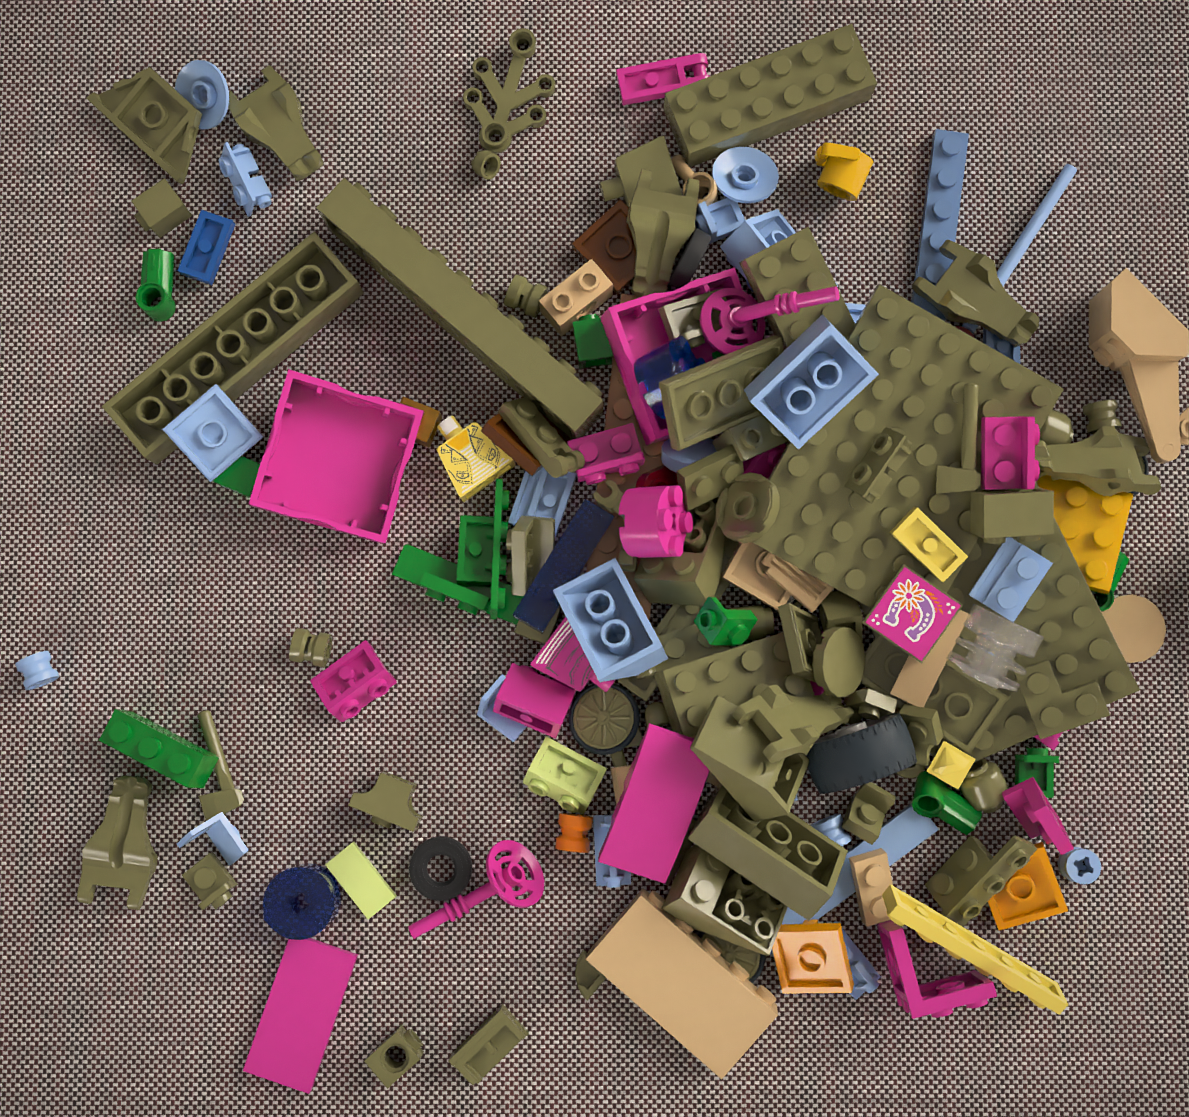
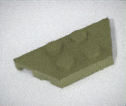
M150 67L136 73L131 79H123L114 83V88L99 95L94 92L86 98L176 182L180 184L185 182L202 113L155 70Z

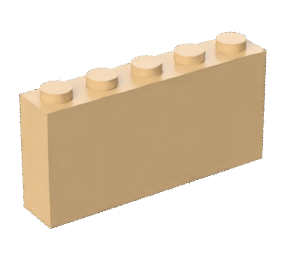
M642 888L591 947L586 960L720 1079H723L778 1016L777 1004H775L777 999L764 986L760 985L757 988L747 979L749 974L735 961L731 964L720 955L722 953L721 949L712 940L705 938L703 941L693 932L694 928L661 909L665 901L662 896L655 891L649 893Z

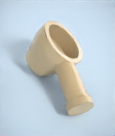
M682 155L674 156L671 159L674 170L685 182L683 195L688 178L699 180L697 207L699 203L704 201L707 206L717 202L718 189L715 180L708 173H694ZM709 192V194L702 199L703 195Z

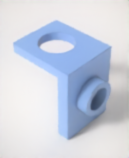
M502 674L482 696L477 715L512 742H515L527 726L493 712L497 694L506 678Z
M223 812L188 832L177 843V846L181 848L206 832L229 866L248 852V848L240 838L239 831L230 824Z

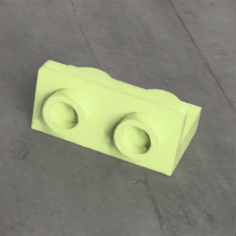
M546 736L527 770L523 783L534 794L543 797L548 796L559 802V805L566 811L584 814L607 768Z

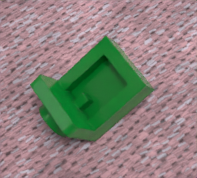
M708 597L694 619L695 625L710 645L741 646L747 640L752 628L758 621L751 610L725 609L716 597Z
M1026 748V755L1015 754V785L1034 777L1046 798H1054V763H1059V756L1048 755V748Z

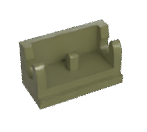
M502 1004L451 1053L448 1061L470 1084H478L490 1070L529 1034V1031Z

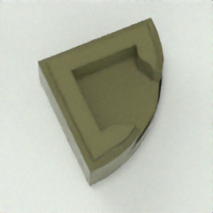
M583 949L576 963L575 977L580 993L588 1001L605 981L606 977L586 960L588 951Z

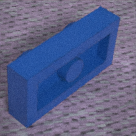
M201 210L178 272L191 279L213 285L236 225L233 220Z

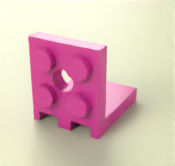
M892 920L876 924L897 1003L899 1006H903L906 1013L910 1012L912 1019L929 1014L933 1018L948 1016L953 1013L952 1008L966 1005L967 1008H978L987 1005V999L997 997L994 982L976 970L918 985L903 928Z

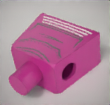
M566 617L530 664L533 668L580 692L589 681L605 692L616 681V679L604 682L598 681Z

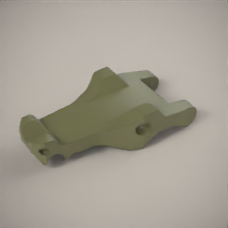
M268 65L261 70L264 79L268 82L240 101L230 90L228 108L246 138L257 145L273 151L292 173L296 181H300L322 167L324 162L304 130L301 103L289 83Z
M641 170L626 221L631 230L636 249L631 293L637 298L653 293L666 292L675 257L695 230L699 180L688 178L685 185V193L682 196L649 189L652 181V171Z
M945 240L939 250L945 257L952 259V263L935 285L923 277H917L911 286L914 292L933 304L949 321L980 325L1001 340L1004 339L1010 342L1013 348L1027 343L1039 327V317L1035 313L1026 311L1005 291L997 276L995 262L985 254L975 253L951 240Z
M1102 426L1092 436L1076 443L1046 445L1045 441L1039 440L1038 445H1035V460H1038L1040 467L1039 478L1049 475L1052 481L1058 479L1079 481L1103 496H1112L1125 491H1136L1145 495H1153L1162 488L1157 476L1145 475L1141 470L1138 457L1145 456L1150 451L1146 439L1119 433L1115 426Z
M778 685L768 686L760 695L739 705L732 713V716L740 725L751 719L771 741L763 750V754L771 763H775L796 753L807 755L821 734L835 730L840 724L845 726L849 718L854 714V711L850 706L842 704L841 697L827 696L824 693L815 696L796 697L785 694Z
M125 775L113 780V791L109 795L104 820L82 849V873L77 891L79 903L91 904L96 885L130 889L127 908L140 910L151 877L156 870L158 856L151 845L146 827L148 797L152 791V784L146 778Z

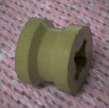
M1103 400L1082 407L1083 414L1088 417L1089 421L1086 426L1087 434H1094L1102 426H1115L1116 429L1122 427L1121 419L1116 416L1117 400Z

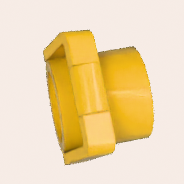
M823 143L814 155L817 161L816 165L824 167L817 185L836 197L848 201H856L873 165V160L857 147Z

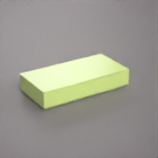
M352 842L325 864L368 920L397 896L355 842Z

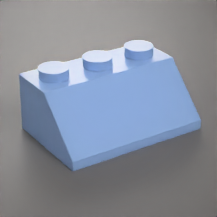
M776 209L745 220L725 240L720 248L726 254L728 262L737 268L746 279L747 286L753 292L739 262L796 232L780 211Z
M822 314L761 372L744 391L749 401L797 449H800L879 374Z
M616 558L553 590L599 682L636 676L668 659L659 638Z

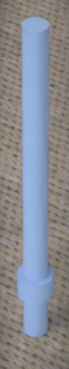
M1066 164L999 267L997 276L1002 286L1005 285L1076 174L1077 169L1073 165ZM964 323L962 327L967 328L973 334L978 325Z

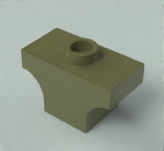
M386 771L380 773L375 786L370 791L353 792L348 804L350 807L372 815L371 821L386 828H390L392 824L414 832L418 829L423 817L415 811L412 805V796L417 784Z

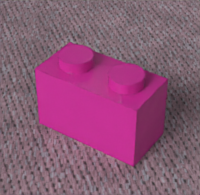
M512 663L497 694L493 712L556 739L576 690L556 679L551 680L538 674L536 670L529 666H518Z

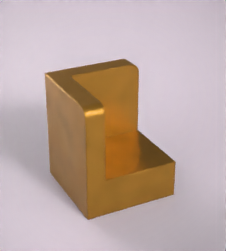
M402 396L400 404L424 411L415 443L430 448L438 430L437 426L443 418L440 411Z

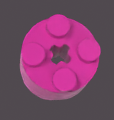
M679 485L637 487L627 489L622 496L619 505V515H625V527H619V535L626 553L631 557L639 558L680 557L683 553L686 533H691L693 529V517L690 512H686L681 487Z

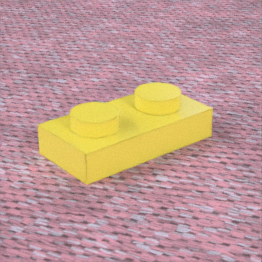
M914 506L890 531L941 582H944L968 558L918 507Z

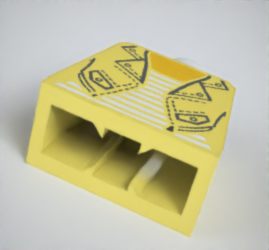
M450 416L437 426L446 442L436 450L463 502L516 466L510 456L481 432L482 427L477 422H473L463 429L456 418Z

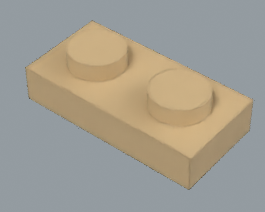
M882 848L850 857L849 862L861 921L868 927L891 920L886 913L887 909L882 897L883 892L890 884L893 885L887 853Z

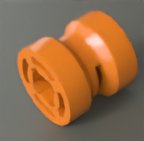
M559 813L558 825L561 827L562 834L556 838L555 849L589 853L591 841L586 835L592 828L593 817Z

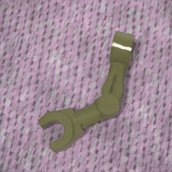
M608 479L605 483L612 491V494L604 498L595 491L593 497L598 506L611 513L616 512L619 515V505L623 494L616 482ZM619 515L621 518L625 519V515ZM621 547L618 563L622 565V571L636 572L638 557L629 556L624 548Z

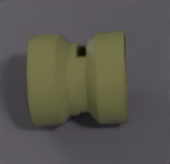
M516 274L507 290L504 305L512 309L521 308L525 311L526 315L536 318L540 312L539 300L548 293V287L540 283L531 284L526 277Z
M296 628L290 644L289 660L299 663L305 660L311 661L314 666L325 668L332 649V635L322 632L315 635L311 634L307 629Z

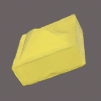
M943 741L926 772L958 790L973 765L975 758Z

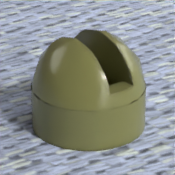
M488 150L478 151L475 154L474 160L472 159L471 161L474 173L487 180L494 178L499 172L501 165L499 156Z
M653 702L647 706L644 717L646 728L649 723L656 726L670 724L662 702Z

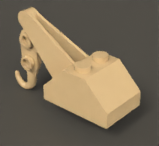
M1126 268L1089 300V348L1094 352L1095 359L1101 365L1109 367L1112 371L1121 372L1146 438L1150 455L1155 462L1165 464L1179 456L1181 445H1189V406L1180 414L1178 361L1189 354V330Z

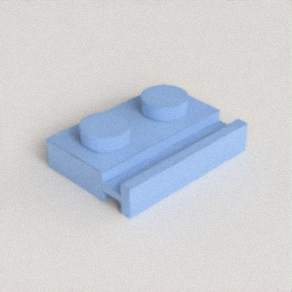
M544 467L533 476L525 471L508 524L515 526L521 516L553 518L555 520L556 539L577 477L576 473L568 472L564 476L554 478Z
M1006 537V542L1002 543L968 595L1014 623L1053 563L1017 542L1012 537Z

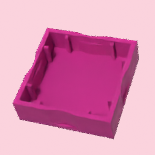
M735 268L690 281L674 291L653 293L609 307L600 317L646 446L669 438L659 382L712 361V352L717 351L705 338V344L686 350L684 345L672 348L658 309L665 305L721 288H736L743 291ZM735 296L726 297L727 300L737 299L744 301L743 299ZM730 305L729 307H730L731 309H733V308L738 307V306H736V305ZM740 329L739 331L735 332V334H743V332ZM726 339L725 341L726 343L731 345H736L739 343L747 344L746 339L741 341H732Z
M288 369L265 453L262 457L250 497L249 506L385 544L398 502L399 486L403 472L411 457L424 411L377 396L356 394L340 387L338 384Z

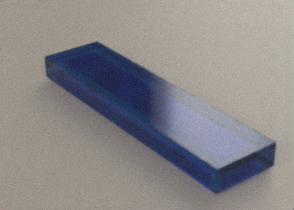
M585 499L517 606L513 617L543 634L560 607L553 590L580 575L615 516Z

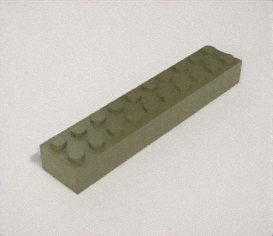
M343 178L316 207L328 230L521 397L527 396L537 409L572 440L584 437L603 415V400L600 398L603 395L602 392L590 381H586L584 384L574 376L576 370L566 360L561 358L557 361L548 353L551 349L543 340L537 336L531 339L522 331L525 328L524 325L515 316L509 314L506 317L497 309L499 304L488 293L483 292L480 295L471 287L473 285L472 280L461 270L453 272L446 266L448 261L438 250L432 248L429 251L420 243L422 238L416 231L409 226L403 229L396 223V215L384 204H381L379 207L370 200L371 194L360 183L356 182L352 185Z

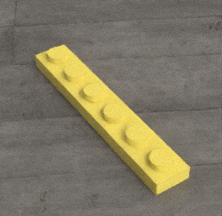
M890 884L883 892L882 897L887 909L886 913L897 925H907L914 929L926 942L933 943L934 941L943 946L955 959L961 960L963 958L972 963L981 974L996 977L1007 989L1014 993L1019 991L1025 994L1041 1009L1047 1007L1060 1015L1068 1006L1057 982Z

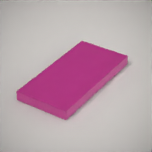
M294 932L290 934L243 1069L244 1072L307 1094L311 1093L358 954Z

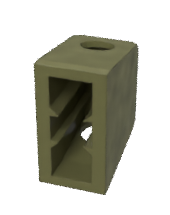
M664 136L658 137L615 159L614 170L616 177L599 182L605 202L623 197L624 203L629 207L642 169L652 171V181L649 189L682 195Z

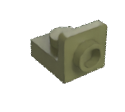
M872 782L861 785L849 800L842 828L873 845L879 838L885 814L895 803L896 797Z
M213 852L207 854L182 874L183 878L202 901L198 904L202 911L211 906L215 910L220 908L233 897L230 891L238 885Z

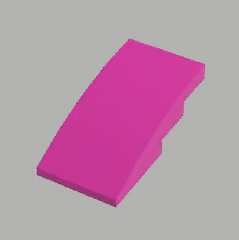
M649 723L625 778L624 790L612 815L611 826L599 852L598 862L664 884L666 883L710 771L690 749L694 738Z

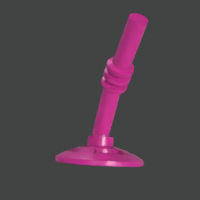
M835 286L800 294L792 291L790 295L789 293H783L782 296L777 294L772 300L757 303L751 295L736 288L720 289L711 294L701 308V331L707 342L715 350L726 355L763 339L765 332L764 316L775 313L778 316H782L785 313L791 314L792 311L798 313L800 308L839 301V290ZM727 296H735L743 299L744 301L737 299L724 301L722 298ZM736 305L738 307L731 309L729 306ZM712 309L720 311L719 324L721 329L716 332L711 322ZM754 319H757L758 322L757 332L751 328ZM740 329H741L742 332H743V334H734L735 332L739 331ZM726 339L732 341H741L746 339L747 344L731 345L726 343L725 341Z
M503 840L498 842L489 850L486 858V872L489 882L465 896L459 894L457 900L454 898L450 899V904L444 902L443 908L409 925L408 929L413 939L448 920L456 921L455 917H463V912L469 914L470 908L495 894H498L508 904L518 908H527L539 901L544 891V875L538 860L528 848L516 841ZM509 852V856H503L497 861L495 859L498 853ZM520 860L527 866L532 880H526L525 872L518 864ZM502 863H508V866L504 869H502L500 865ZM518 886L520 887V890L513 891L512 888ZM526 891L530 893L526 899H515V897L523 895Z

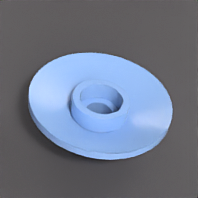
M194 60L187 63L177 76L175 89L202 113L199 129L214 128L221 123L228 110L229 90L226 80L221 71L208 61Z
M734 147L724 151L717 157L712 168V178L716 182L717 189L727 198L740 203H756L768 198L775 191L779 179L778 169L773 160L764 152L751 147Z

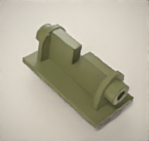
M885 427L881 434L874 439L870 450L861 463L854 468L845 487L856 492L871 504L875 498L879 500L892 480L890 476L884 473L885 469L888 467L897 473L908 455L911 454L909 449L912 443L906 439L905 435Z

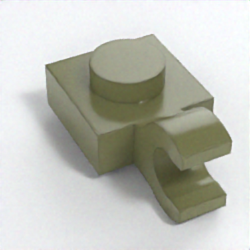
M868 688L855 691L846 697L843 702L854 711V714L847 723L852 725L860 722L862 718L878 720L880 716L894 714L897 700Z
M904 704L899 713L907 726L911 739L915 741L916 764L930 766L929 754H937L938 744L943 738L938 711Z

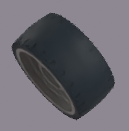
M900 713L882 716L878 720L858 722L819 737L807 755H805L810 761L808 764L809 773L820 794L833 793L860 786L902 771L917 763L911 736Z

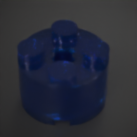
M679 336L636 359L634 363L637 383L639 384L644 381L648 391L643 394V397L653 412L662 419H666L659 382L706 363L703 358L697 359L684 336Z
M312 863L296 865L279 873L269 883L264 894V920L276 933L288 939L303 940L317 935L333 922L341 906V893L334 876L326 868ZM301 894L305 895L304 901L309 903L304 908L299 906L300 902L296 899Z

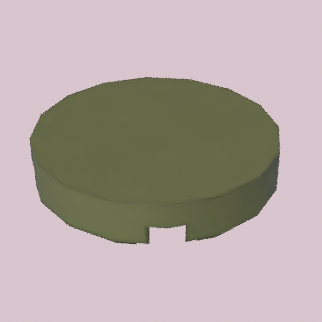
M749 472L733 479L732 481L735 483L729 489L727 487L724 488L716 505L715 520L718 527L722 529L723 534L727 538L741 543L756 541L766 534L774 524L780 509V495L776 485L761 474Z
M831 627L821 635L824 639L821 644H816L813 652L812 667L814 679L818 686L823 687L825 690L823 693L827 696L846 698L853 694L861 683L865 668L864 647L859 635L853 629Z

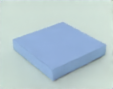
M217 384L162 429L209 482L217 478L264 437Z

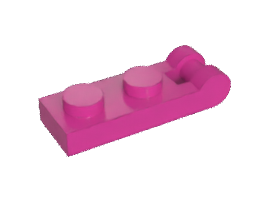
M697 53L616 69L623 106L665 98V93L709 77L710 75H707L706 72L708 67L706 54ZM684 71H692L694 77L686 78Z

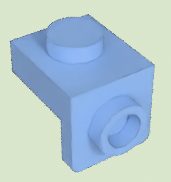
M725 198L707 206L705 201L699 203L695 225L697 229L711 236L709 243L711 244L730 236L745 221V218L738 203Z

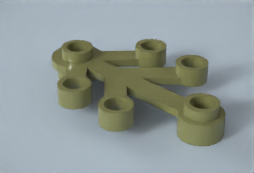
M525 28L515 30L510 36L509 44L513 56L503 89L493 73L492 63L488 58L479 57L473 62L474 76L478 80L483 81L497 106L494 119L484 106L483 94L478 88H468L463 94L465 107L474 112L482 126L479 132V141L482 148L495 154L502 153L509 148L512 136L530 126L540 128L546 123L547 119L546 111L541 105H532L528 108L526 114L507 122L510 112L539 96L543 98L551 97L556 89L554 78L551 75L543 74L536 79V82L517 91L526 59L533 56L536 51L535 36L530 30ZM520 44H527L529 46L527 50H519L517 47ZM485 65L488 67V70L480 73L477 71V68ZM544 82L552 85L547 90L540 88V85ZM475 95L479 97V100L476 103H470L468 98ZM538 112L542 114V118L540 120H533L531 115ZM498 134L502 138L499 142H492L490 137Z

